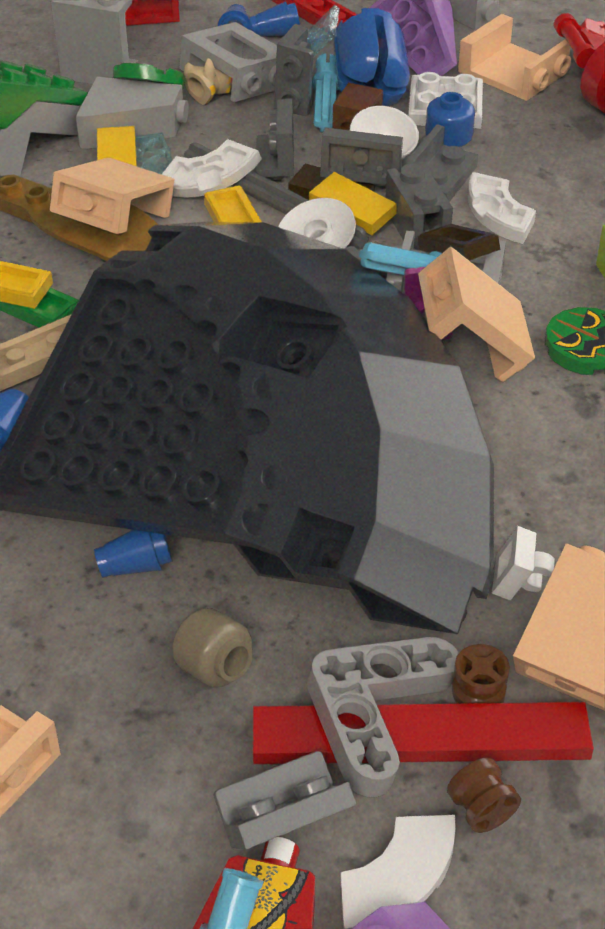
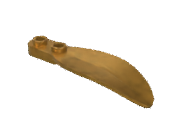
M6 175L0 178V211L33 222L40 230L55 239L106 261L121 250L145 251L152 238L148 230L154 225H158L144 211L130 204L127 231L115 234L51 212L52 188L19 177L18 175Z

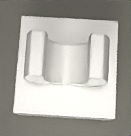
M517 526L497 553L492 594L511 601L521 587L527 591L539 592L542 588V575L551 576L554 570L555 559L548 553L535 552V532Z

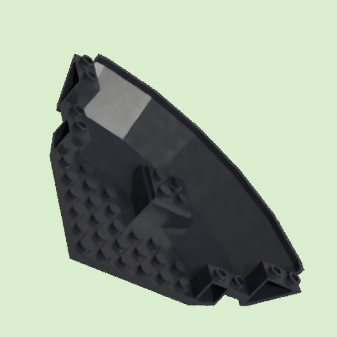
M207 221L154 225L148 230L152 238L145 251L121 250L94 270L0 452L1 511L233 544L257 576L349 590L368 618L373 621L452 634L459 633L461 624L467 615V606L472 591L477 598L487 599L494 577V464L459 365L436 333L429 331L427 321L408 296L372 269L362 267L361 261L347 250L264 222ZM304 357L298 363L292 364L297 358ZM339 560L335 568H329L332 562Z

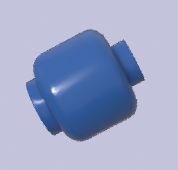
M446 92L440 97L433 99L426 110V136L438 124L445 127L444 145L460 148L471 141L474 133L475 108L473 104L456 92Z

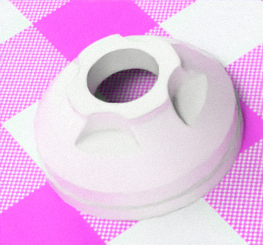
M372 106L363 109L356 114L350 126V131L403 137V161L408 154L411 155L415 151L419 140V131L414 121L404 112L389 106Z

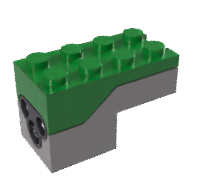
M3 60L0 61V176L21 175L31 132L78 135L76 115L88 92L74 87L75 80L60 75H53L51 78L46 75V69L35 65L25 64L23 69L21 65Z

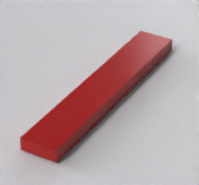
M586 702L377 705L397 750L400 762H467L482 758H491L494 761L591 760L594 750ZM253 706V765L284 764L317 751L323 754L326 763H337L315 706ZM343 713L337 716L339 721L348 728L361 729L366 727L363 719L355 714ZM365 754L362 763H368Z

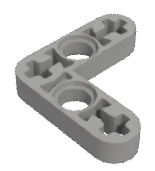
M425 637L329 649L320 652L314 657L307 679V688L345 782H349L351 789L357 794L366 797H378L386 794L392 787L400 764L397 750L375 701L440 692L452 685L455 677V661L459 652L448 641L437 637ZM371 665H388L395 670L398 676L393 678L379 676L372 670ZM343 713L355 714L363 719L366 727L361 729L348 728L339 721L337 716ZM364 754L369 765H361ZM373 769H381V771L374 772Z

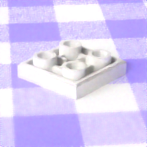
M424 72L420 75H412L408 116L416 125L425 126L426 110L433 99L440 97L446 92H456L473 104L475 108L474 128L481 129L483 79L475 78L470 74H459L456 77L439 76L433 72Z

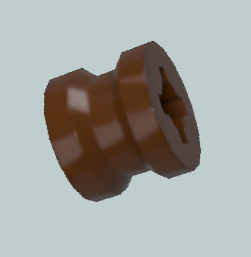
M485 644L470 645L461 650L456 657L455 677L452 684V694L457 704L504 702L510 665L508 658L501 650Z
M482 758L469 763L454 775L447 786L448 795L456 805L464 806L466 809L465 819L472 830L477 833L488 832L499 827L517 811L521 804L520 795L512 785L502 782V771L494 759Z

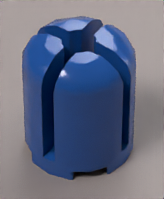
M379 8L361 9L362 13L351 16L344 23L341 20L334 32L333 45L338 87L340 92H342L349 82L383 89L382 106L390 107L402 98L410 78L404 34L400 25L393 20L391 13Z

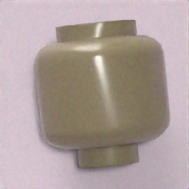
M202 608L190 614L180 624L172 645L173 658L179 668L210 687H223L241 678L247 672L253 657L252 637L248 629L241 623L213 608Z

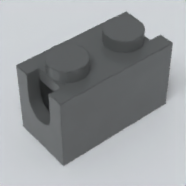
M425 163L406 164L402 166L401 172H398L396 168L387 170L385 198L397 203V214L391 220L403 241L406 230L415 231L414 248L420 251L417 236L452 224L453 207ZM425 222L430 228V230H424Z

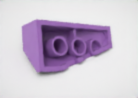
M378 0L370 7L379 8L391 13L393 20L400 25L404 34L408 65L418 75L424 72H433L443 76L457 65L453 11L449 0Z

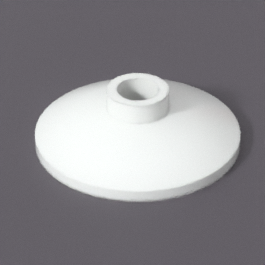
M317 198L301 203L285 215L278 227L344 249L354 236L356 221L352 210L342 201L332 198Z

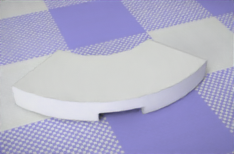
M227 139L216 150L204 156L193 158L175 156L162 175L175 179L172 197L204 196L206 192L224 189L238 182L249 174L262 158L258 150Z
M472 172L468 187V203L476 219L495 234L524 244L535 222L536 210L521 205L512 198L508 190L509 180Z
M455 815L396 817L394 836L383 854L364 867L340 873L343 929L353 928L381 906L424 902L436 888H439L448 871L453 854L456 829Z

